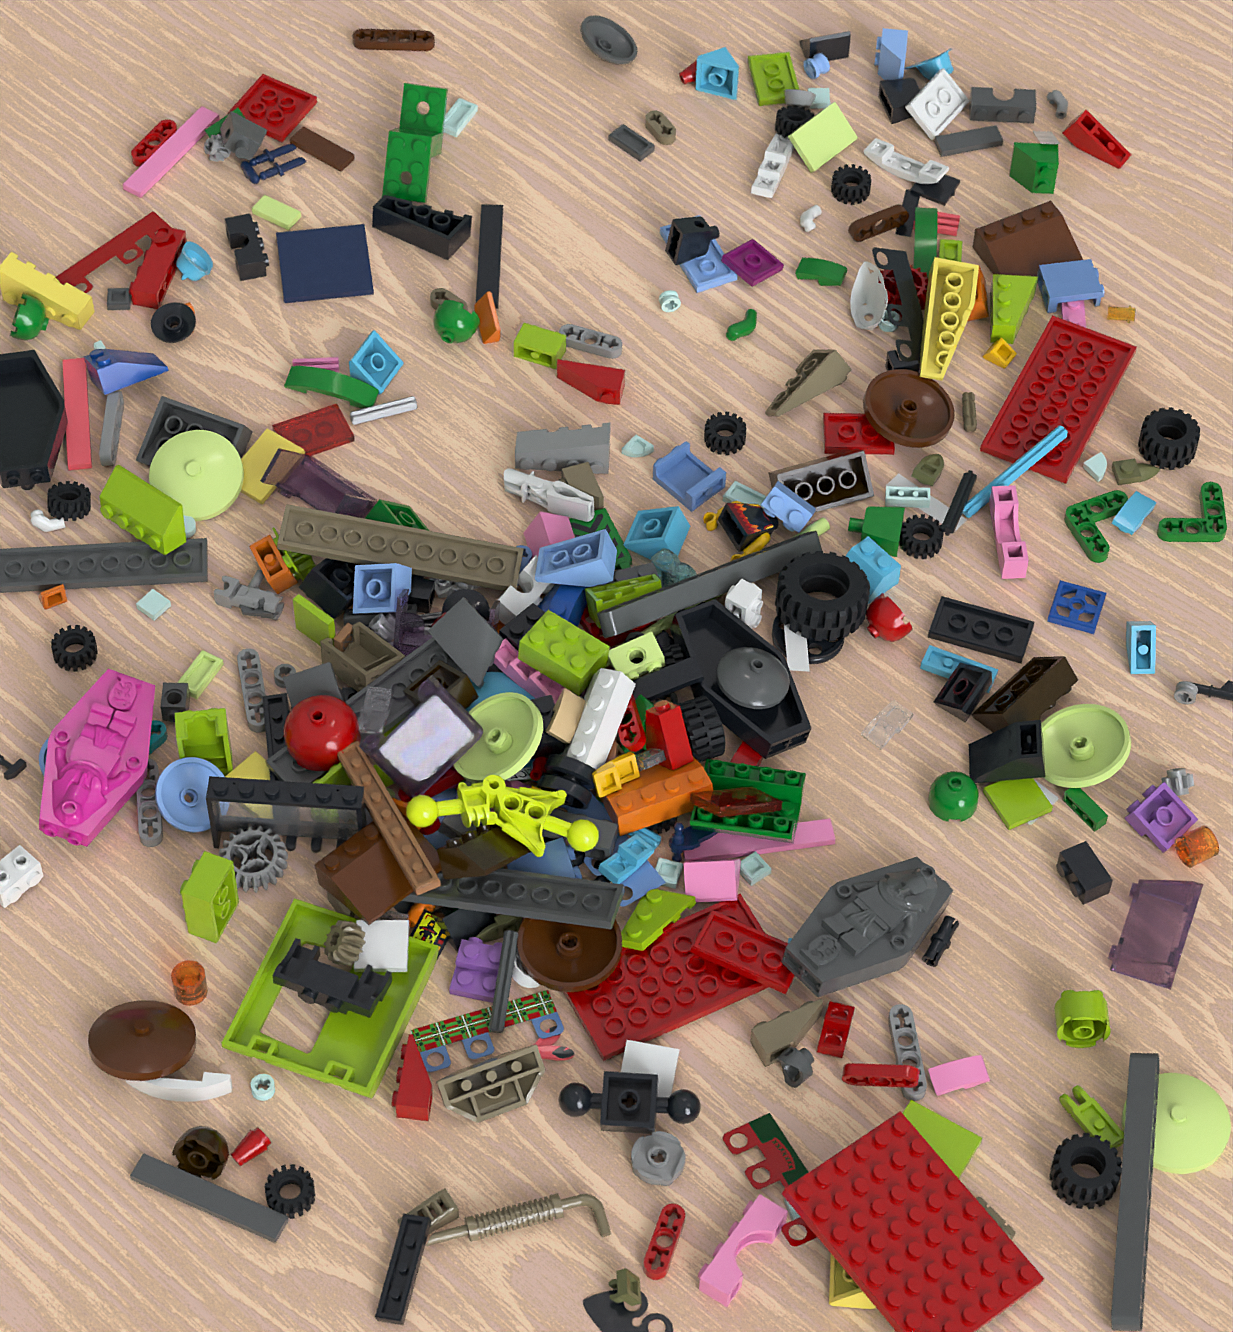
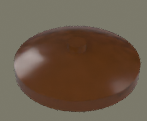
M904 369L883 372L870 382L863 398L864 412L871 426L884 438L905 447L924 448L939 443L947 436L954 422V406L947 392L933 379L920 377L919 372Z
M525 918L518 932V956L526 973L540 985L560 992L584 991L605 981L617 967L622 953L621 930L616 919L612 929Z
M151 1000L127 1002L107 1010L93 1023L88 1035L89 1053L95 1065L113 1077L130 1081L154 1080L176 1072L191 1059L196 1048V1029L190 1017L181 1009L171 1004Z

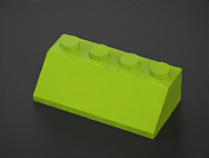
M115 466L99 496L100 511L103 517L111 520L121 529H125L134 535L135 538L142 540L152 549L159 551L163 555L186 543L182 504L122 466Z

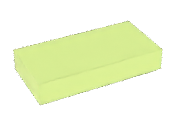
M266 195L252 207V214L288 231L301 218V211Z
M202 650L177 683H188L190 696L198 699L224 665L223 659Z

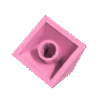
M539 512L524 531L527 546L532 551V559L535 555L538 557L541 547L575 538L567 516Z
M720 859L685 862V895L695 896L696 902L737 901L741 860Z

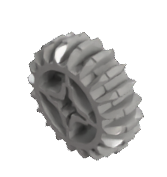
M249 825L248 831L245 832L239 827L238 835L230 833V841L224 840V848L219 850V856L231 861L234 860L235 856L239 858L241 862L240 870L234 866L237 889L243 885V891L247 892L250 887H253L254 892L257 893L258 887L263 886L267 890L269 882L276 885V877L283 878V869L287 868V861L285 860L288 858V853L285 850V843L280 842L278 834L273 835L270 828L263 832L261 825L257 830H253V827ZM266 848L274 855L272 861L267 860V856H265Z

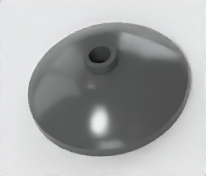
M592 15L586 17L581 23L580 31L583 41L592 53L600 59L622 65L631 63L637 56L635 41L616 22L602 16Z
M741 647L733 649L720 659L716 669L717 683L722 692L733 702L747 708L765 709L773 707L785 698L789 689L790 680L785 666L774 655L758 648Z

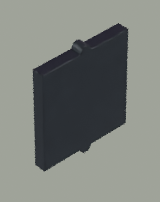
M945 174L937 183L923 184L915 182L910 192L945 206L951 196L955 195V190L959 186L960 180Z

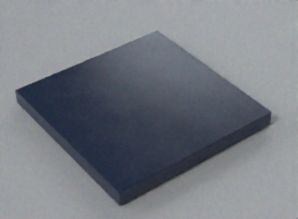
M364 224L276 233L284 303L374 294Z

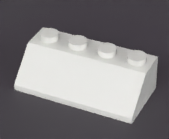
M600 668L593 674L584 697L586 702L578 727L571 743L565 745L562 755L584 762L596 770L605 764L636 685L621 671Z

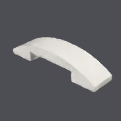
M877 138L864 150V154L876 165L899 178L923 184L937 183L949 171L948 166L936 161L929 160L927 164L896 153L894 152V145Z
M204 1072L202 1081L158 1078L148 1081L126 1080V1083L147 1095L180 1102L214 1099L231 1093L233 1089L231 1074Z

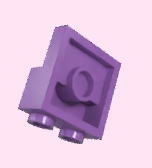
M1165 782L1157 787L1151 785L1142 793L1145 798L1141 802L1138 799L1126 809L1129 814L1125 817L1126 821L1141 837L1146 834L1162 853L1167 851L1198 820Z
M471 937L468 940L462 939L455 961L456 967L450 984L449 994L493 1003L502 943L496 942L494 945H488L476 937Z

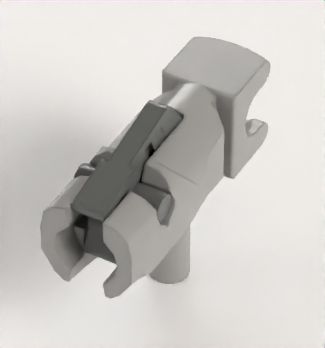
M262 570L256 571L248 586L240 584L239 579L223 576L224 590H214V600L217 605L229 609L232 606L241 608L243 615L278 620L284 608V603L280 602L283 599L282 596L269 590L259 589V585L265 577Z

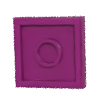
M754 239L722 255L721 259L727 267L751 287L782 271L784 267L781 261Z

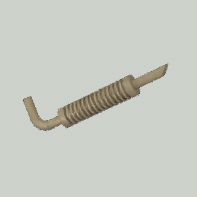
M557 1193L550 1195L549 1199L545 1196L544 1200L542 1198H539V1201L534 1199L533 1203L530 1200L528 1204L526 1202H523V1205L519 1203L518 1207L516 1205H512V1208L507 1206V1210L503 1207L502 1211L500 1209H496V1212L492 1210L491 1214L488 1211L486 1215L481 1213L480 1217L478 1214L475 1215V1218L473 1216L465 1217V1225L433 1233L426 1246L467 1235L470 1242L479 1240V1237L483 1239L484 1235L486 1238L489 1237V1234L494 1236L495 1232L499 1235L500 1231L502 1233H505V1230L510 1232L511 1228L514 1231L516 1227L518 1229H521V1226L523 1228L527 1227V1224L528 1226H532V1223L537 1225V1221L541 1224L543 1220L544 1222H548V1219L552 1221L553 1217L555 1220L563 1218V1210L578 1206H587L592 1209L601 1237L611 1235L604 1207L595 1196L579 1194L560 1200Z

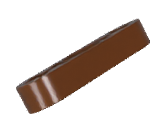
M897 204L855 220L849 226L848 233L856 242H861L904 225L909 218V213L902 205ZM882 220V222L879 225L875 226L877 222Z

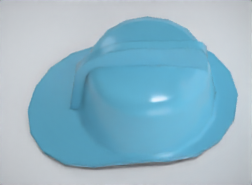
M952 48L934 58L910 65L904 69L916 67L929 80L942 68L948 74H951L953 66L948 52Z
M186 242L176 261V266L182 273L181 280L188 278L192 281H198L203 276L210 274L213 262L201 246L193 242Z

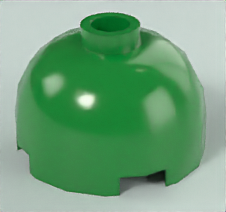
M23 293L21 299L25 300L24 304H18L12 323L16 329L15 332L10 331L9 336L20 340H32L38 336L41 330L46 331L49 318L45 317L46 309L39 299Z
M444 300L443 304L438 305L433 317V324L436 332L444 342L463 343L471 339L476 332L480 319L476 312L469 313L463 309L464 304L453 300Z
M957 771L945 772L938 776L931 784L928 796L929 807L936 817L944 821L961 819L962 822L972 817L977 810L979 792L975 782L968 775Z

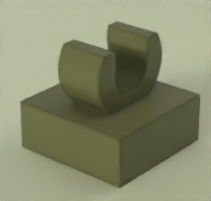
M626 1268L616 1271L617 1279L611 1280L609 1286L613 1289H618V1292L610 1295V1299L615 1303L625 1301L630 1306L642 1304L640 1278Z

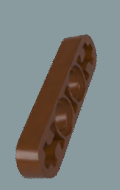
M358 29L352 35L354 47L361 50L430 51L435 46L434 34L426 30ZM387 38L388 40L381 42L378 39ZM404 38L409 39L408 42H400L399 40Z

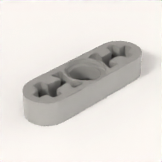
M573 324L563 325L559 329V333L566 335V347L610 359L617 358L622 354V340L617 336ZM591 338L595 339L597 342L594 344H587L585 340Z

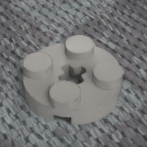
M662 1131L652 1132V1135L640 1137L635 1142L631 1152L633 1173L649 1184L671 1185L681 1175L685 1167L686 1155L681 1142L674 1135ZM660 1153L665 1161L656 1163L651 1156H657Z

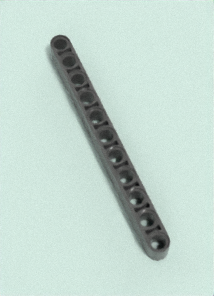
M817 531L803 533L597 613L603 636L611 637L724 594L729 591L732 585L736 586L741 579L752 583L782 571L786 563L796 556L802 557L803 553L810 552L813 554L816 551H823Z
M1130 1053L1111 1324L1114 1331L1141 1332L1143 1327L1160 1070L1158 1053Z

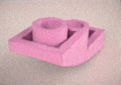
M982 1055L951 1061L928 1069L935 1093L938 1096L962 1087L966 1090L990 1081Z

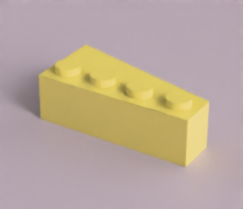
M10 252L0 265V288L3 300L18 306L19 303L24 304L25 300L21 299L23 293L31 295L44 304L46 309L45 317L63 323L68 327L81 330L95 312L92 297L68 283L65 285L60 284L58 279L55 278L56 276L49 272L44 275L35 270L36 265L29 261L25 264L18 260V255Z

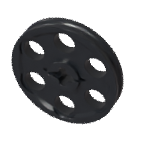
M777 615L773 622L772 640L777 650L787 658L785 632L779 627L783 623ZM809 637L807 639L808 650L817 648L821 651L820 654H811L808 651L809 664H819L834 658L841 651L845 638L837 637L838 641L829 642L826 639L815 641V638Z

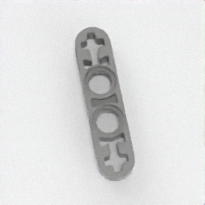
M114 391L107 395L99 450L102 466H113L116 464L124 408L121 391Z
M243 649L237 655L247 723L251 731L261 733L266 731L262 696H266L260 658L258 652L254 649ZM246 659H251L252 668L247 669ZM249 677H256L259 679L258 682H256L255 684H248L245 682V680ZM258 696L262 700L257 704H252L249 702V699ZM260 712L261 722L256 723L255 713Z
M148 759L147 769H150V779L146 780L145 778L144 783L137 790L138 829L141 843L146 847H155L163 839L162 815L156 804L155 793L151 796H144L142 792L147 788L155 790L159 778V769L154 760ZM148 809H154L157 812L153 817H145L143 815L144 811ZM148 826H153V837H148Z
M898 1004L891 1008L888 1018L896 1065H903L902 1062L904 1060L912 1059L916 1062V1068L920 1071L918 1085L916 1086L918 1091L901 1087V1091L906 1099L919 1101L926 1093L927 1082L912 1010L908 1006ZM898 1014L905 1018L903 1028H900V1020L897 1018ZM907 1036L912 1040V1044L903 1046L898 1042V1038Z

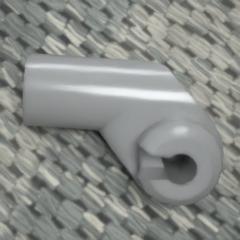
M1058 90L1048 93L1047 100H1050L1049 103L1057 104L1056 117L1059 119L1065 118L1068 101Z

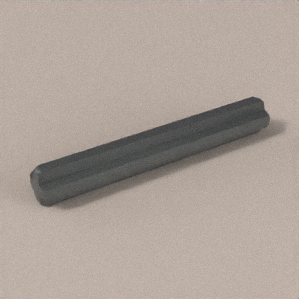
M506 930L503 936L489 1024L490 1031L494 1033H502L504 1031L518 938V933L511 930Z

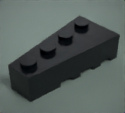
M384 195L373 206V228L446 260H449L471 236L472 216L464 214L463 217L454 215V211L446 209L444 212L432 210V206L425 204L415 206L412 205V201Z

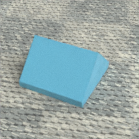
M726 47L698 56L695 90L736 100L739 65Z
M374 330L349 361L350 377L375 387L379 390L378 395H380L404 362Z

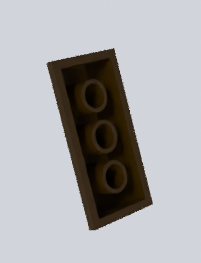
M852 449L768 472L772 488L777 481L781 482L816 508L815 512L874 496L864 450Z
M1065 656L1033 657L971 715L991 732H996L1015 722L1040 720L1041 715L1046 710L1054 707L1056 701L1061 696L1072 690V686L1078 681V678Z
M482 823L479 827H476V830L462 832L461 837L449 839L446 841V845L437 849L444 879L486 876L531 852L525 845L503 832L502 828L497 824L486 826Z

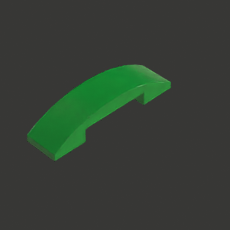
M915 207L913 268H920L921 273L927 272L929 278L930 268L934 258L937 256V208Z
M291 366L284 388L302 393H307L310 390L350 401V406L361 409L374 406L379 394L378 389L363 381L335 371L309 366Z

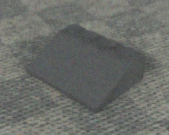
M161 396L136 461L151 466L156 452L166 441L180 433L191 430H206L223 436L231 442L240 458H242L253 431L243 424Z

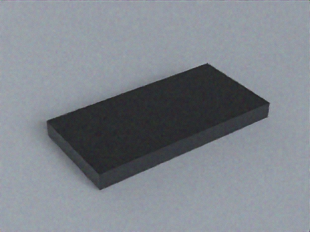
M941 596L928 632V638L1022 664L1035 622Z

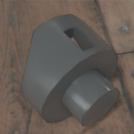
M789 1047L775 1059L781 1063L785 1083L793 1088H797L813 1075L811 1064L814 1062V1057L806 1048H802L799 1051L794 1047Z

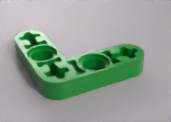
M1215 482L1204 483L1201 486L1199 495L1202 518H1164L1158 525V537L1166 542L1222 541L1226 535L1227 522L1221 486ZM1209 492H1211L1212 495H1214L1213 500H1210ZM1216 509L1219 514L1211 515L1207 510ZM1215 523H1217V524H1216V531H1217V532H1215V530L1212 529L1213 524H1215ZM1194 527L1198 532L1189 533L1186 528Z
M1111 491L1073 504L1066 509L1065 524L1086 556L1095 563L1106 561L1110 549L1109 544L1095 522L1117 515L1128 501V496L1122 491ZM1098 506L1102 511L1097 513L1093 512L1090 508ZM1087 530L1090 531L1093 534V536L1085 537L1081 534V532Z

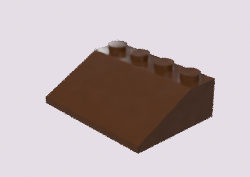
M1052 201L975 229L972 248L993 274L1037 277L1039 265L1083 260L1063 215Z
M401 813L437 874L442 870L438 852L417 827L411 824L409 819ZM374 821L314 864L319 885L368 925L372 924L414 891Z

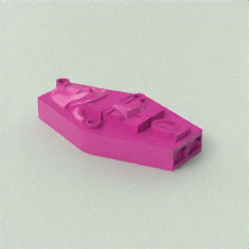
M107 669L53 728L48 738L39 816V830L50 837L58 836L66 839L72 845L87 847L144 783L147 776L155 685Z

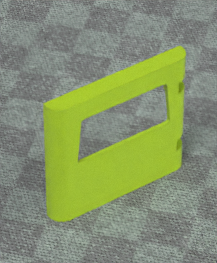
M294 898L221 1043L222 1048L250 1058L255 1057L265 1061V1063L327 1084L331 1083L350 1092L372 1098L383 1079L435 967L439 947L438 945L409 936L407 972H392V983L382 1002H378L371 1018L352 1011H348L347 1015L340 1012H330L310 1053L302 1052L260 1032L282 986L273 983L272 975L278 964L287 955L295 938L301 940V946L310 944L326 948L324 942L327 941L326 934L330 933L332 925H336L339 920L356 923V920L359 919ZM353 964L349 973L358 975L360 980L363 972H355ZM375 972V973H378V974H381V975L384 976L386 972Z

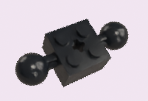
M604 1071L602 1093H591L586 1085L574 1082L563 1087L559 1094V1106L568 1116L580 1117L588 1113L590 1109H601V1131L652 1134V1132H655L656 1113L668 1114L676 1123L688 1124L698 1117L701 1110L698 1096L687 1089L677 1090L669 1098L658 1097L659 1080L657 1074ZM628 1098H633V1102L636 1103V1105H632L631 1108H627L626 1105L622 1103H626L628 1101Z

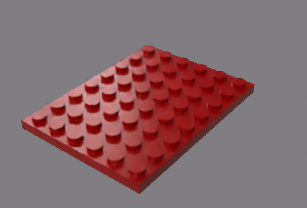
M901 1111L786 1187L781 1193L896 1332H976L1044 1281V1277Z

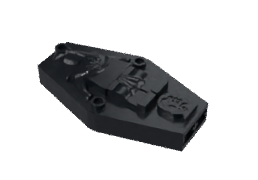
M35 350L0 354V484L2 488L21 486L23 490H31L35 484L51 482L68 424L64 399Z
M716 599L709 602H701L687 610L678 611L674 615L670 627L675 644H679L684 660L695 656L704 677L703 681L690 685L694 698L706 696L714 705L721 723L765 759L806 743L812 728L786 659L781 652ZM741 647L758 648L774 655L785 666L789 675L790 684L785 698L777 705L765 709L747 708L733 702L722 692L717 683L716 669L720 659L727 652Z

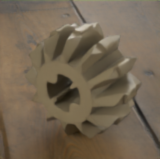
M339 920L336 925L331 926L330 933L326 934L327 941L324 942L326 946L324 954L328 956V960L335 964L351 966L354 961H358L359 954L363 952L362 948L366 943L363 940L365 932L362 931L361 926H358L357 923Z

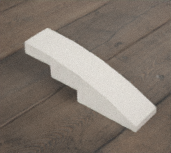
M776 132L765 151V157L759 167L758 176L752 185L751 194L768 198L773 197L794 149L788 137L783 138L782 134L778 135Z

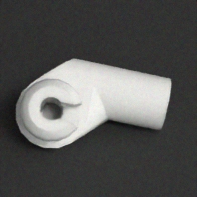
M37 509L31 512V523L44 532L66 528L63 517L60 520L56 518L48 519L41 510Z

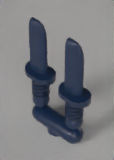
M287 144L270 152L264 149L263 154L252 158L249 162H241L240 167L246 178L253 184H257L260 179L266 180L277 174L281 177L284 175V172L303 165L307 161L305 158L299 157L281 165L275 162L273 163V168H269L258 175L252 166L266 161L272 163L275 158L296 149L294 144Z

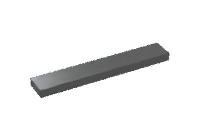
M144 1153L130 1175L131 1180L274 1243L277 1242L289 1221L288 1216Z

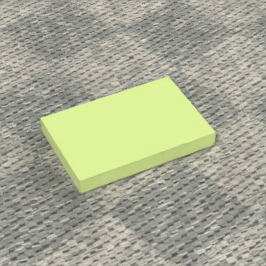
M836 102L831 103L788 136L811 173L858 139Z

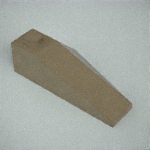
M836 349L813 350L795 370L798 373L797 376L789 379L785 384L788 387L787 390L777 395L765 414L767 416H780L831 388L842 384L847 379L846 375L852 369Z

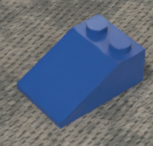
M95 349L89 355L84 356L91 381L104 395L169 371L168 367L154 353Z

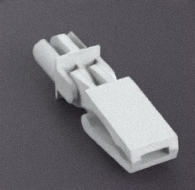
M510 468L504 471L505 491L522 497V503L527 499L547 508L548 512L585 522L593 519L594 497L564 482H552L535 477L534 471L530 475Z

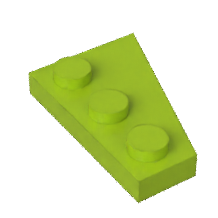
M659 889L649 890L641 898L621 932L622 947L643 951L663 934L664 927L670 922L675 923L679 920L681 913L686 908L691 909L696 905L695 896Z

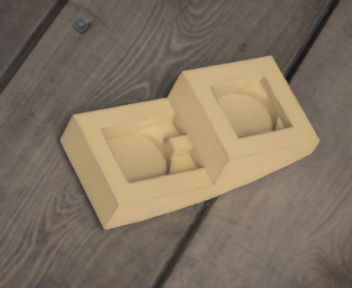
M564 688L552 710L555 713L545 732L565 744H570L578 727L586 701Z

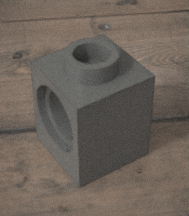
M163 682L160 706L163 721L175 722V713L189 710L188 683Z

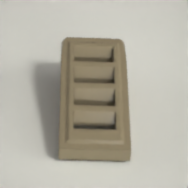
M445 1188L407 1213L430 1217L432 1222L428 1234L459 1218L458 1207ZM444 1204V1206L447 1209L444 1212L440 1207V1205ZM431 1210H434L437 1214L436 1218H433L430 1213ZM402 1217L397 1220L399 1225L401 1224Z

